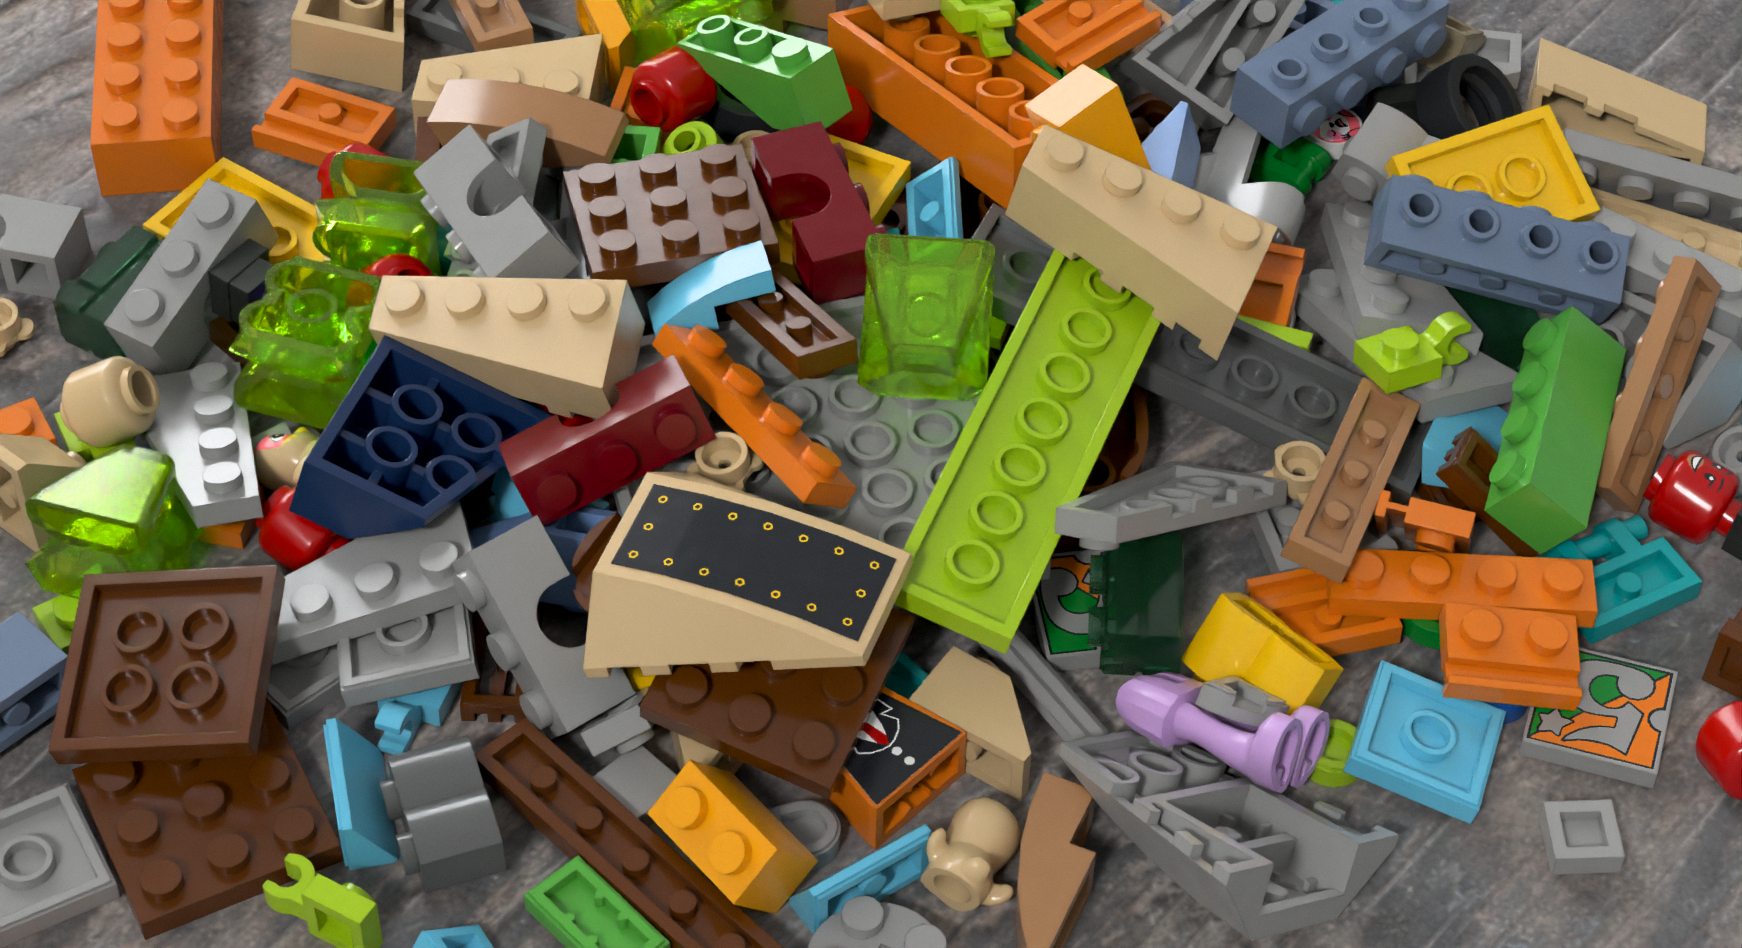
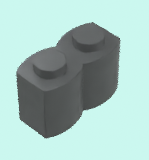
M467 735L387 757L390 778L379 781V788L389 822L402 819L406 831L405 833L395 835L400 860L406 876L418 873L425 893L507 870L503 841Z

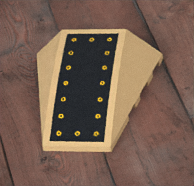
M690 471L647 472L593 570L583 671L586 678L610 677L612 668L640 667L643 676L671 675L673 665L709 664L712 673L738 672L743 662L771 661L773 670L865 666L913 565L911 553L844 526L776 504Z

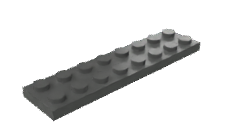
M993 203L949 273L943 293L1012 326H1016L1054 248L1006 216L1007 209ZM1236 318L1217 361L1198 348L1201 339L1179 324L1173 330L1163 323L1160 324L1133 383L1275 450L1278 446L1292 441H1307L1318 446L1326 456L1363 377ZM1415 418L1384 487V490L1391 492L1393 503L1406 505L1422 470L1423 442L1433 421L1421 423Z

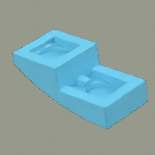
M762 240L734 248L696 265L678 276L647 302L655 337L664 324L692 329L694 325H701L710 330L719 329L715 306L775 292L773 275Z

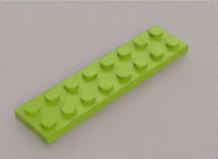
M1054 249L903 548L904 551L911 553L913 565L894 603L901 608L1003 654L1007 653L1062 536L1055 534L1056 507L1080 497L1161 324L1160 321L1151 316L1154 307L1127 288H1124L1120 293L1116 292L1100 281L1101 274L1095 266L1082 257L1070 260L1056 249Z

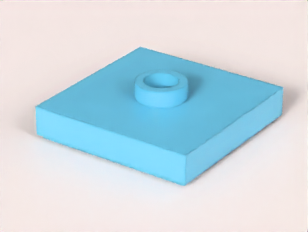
M1381 660L1373 674L1343 771L1471 824L1480 809L1506 711L1483 701L1443 697L1442 688L1444 685Z

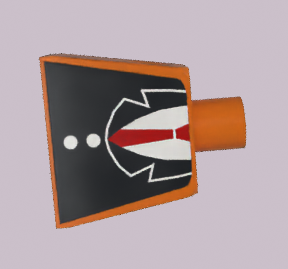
M884 686L829 800L871 847L877 849L965 773L967 733L955 724Z

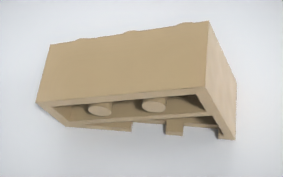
M603 33L421 60L411 99L415 134H417L418 117L430 116L448 79H487L517 82L557 90L602 104L606 88Z
M1540 38L1525 112L1549 104L1562 131L1565 128L1702 165L1705 153L1706 104Z

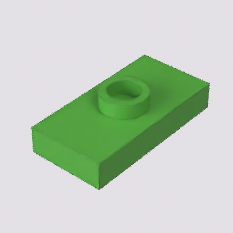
M579 855L524 894L525 909L565 948H670V942Z

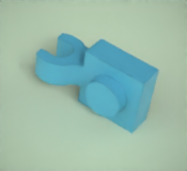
M463 682L377 701L378 710L380 711L374 724L375 728L384 730V734L377 745L378 749L393 755L407 752L421 722L440 727Z

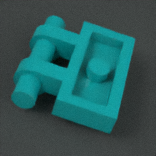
M1634 515L1623 521L1616 518L1604 521L1593 527L1592 534L1574 542L1567 539L1545 552L1544 555L1539 556L1543 558L1584 559L1592 561L1603 557L1608 560L1596 566L1593 565L1598 609L1594 627H1577L1590 644L1698 597L1702 580L1664 537L1645 545L1640 544L1639 541L1648 537V527L1639 515Z

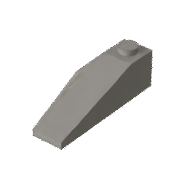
M1624 289L1621 304L1599 325L1602 330L1627 349L1616 398L1624 390L1634 363L1636 344L1639 338L1645 334L1656 305ZM1511 303L1531 327L1543 318L1550 320L1556 316L1555 314ZM1706 328L1662 448L1669 450L1727 423L1741 402L1742 350L1732 339Z

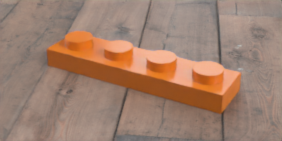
M664 324L652 342V346L664 358L674 354L688 383L743 438L745 443L803 503L844 509L858 488L840 470L842 466L841 460L828 448L812 442L800 429L803 425L802 420L793 411L779 403L773 402L762 390L764 387L763 380L749 368L732 360L724 351L727 347L726 342L718 334L701 325H694L692 329Z
M1357 549L1341 584L1326 578L1327 615L1439 620L1445 601L1576 615L1577 627L1593 628L1598 612L1592 560Z

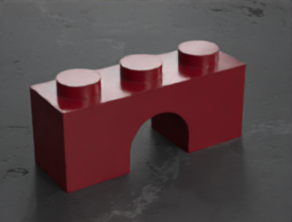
M818 121L751 138L752 172L771 222L801 217L792 220V264L808 297L817 305L884 288V262L891 260L892 257L889 236L882 224L875 225L871 219L869 201L861 183L853 184L849 176L845 151L839 142L832 144L822 122Z
M674 354L616 383L615 385L619 391L617 403L609 412L597 420L582 426L566 427L562 425L557 414L498 444L512 481L532 517L537 515L544 527L646 475L647 472H652L717 438Z

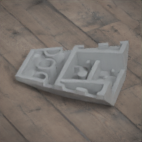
M1127 730L1064 741L1060 745L1058 753L1060 758L1102 810L1136 846L1198 903L1250 941L1336 920L1394 850L1400 835L1379 825L1374 826L1371 833L1364 834L1343 825L1346 811L1322 801L1316 802L1313 811L1280 793L1254 784L1248 777L1236 779L1224 774L1226 763L1216 756L1189 744H1173L1165 748L1134 730Z

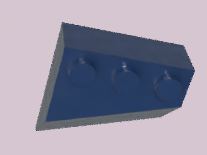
M384 335L305 459L289 511L347 539L423 528L506 465L498 446L499 443L552 417V415Z

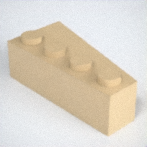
M298 0L291 18V69L402 93L405 0Z
M1046 124L1043 125L1022 164L1005 213L1006 216L1070 260L1082 257L1098 269L1101 274L1100 281L1116 292L1120 293L1124 288H1127L1154 307L1151 316L1171 330L1179 324L1201 339L1198 348L1216 361L1220 356L1278 228L1273 224Z
M383 275L368 329L377 345L386 335L517 399L546 405L549 413L572 419L575 413L598 419L609 412L619 399V391L615 384L635 373L645 322L627 280Z

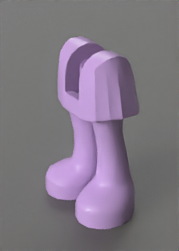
M1166 670L1154 675L1134 677L1124 683L1117 692V713L1134 731L1165 748L1173 744L1184 745L1194 742L1227 765L1244 774L1254 784L1281 794L1287 789V786L1298 789L1313 773L1318 761L1322 757L1330 731L1329 713L1309 705L1299 707L1291 716L1280 712L1273 713L1262 722L1260 727L1225 718L1195 705L1203 685L1202 682Z

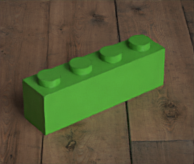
M1573 305L1550 320L1548 318L1539 320L1530 328L1523 340L1522 345L1525 350L1519 373L1512 383L1514 394L1508 417L1501 427L1500 433L1503 438L1497 461L1489 475L1491 485L1484 509L1485 512L1540 555L1587 528L1627 350Z

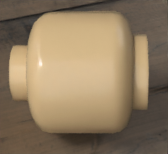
M113 356L74 371L68 376L63 385L60 414L67 429L76 434L83 442L89 446L105 448L149 430L154 422L156 410L159 407V388L154 377L145 367L137 365L129 358Z

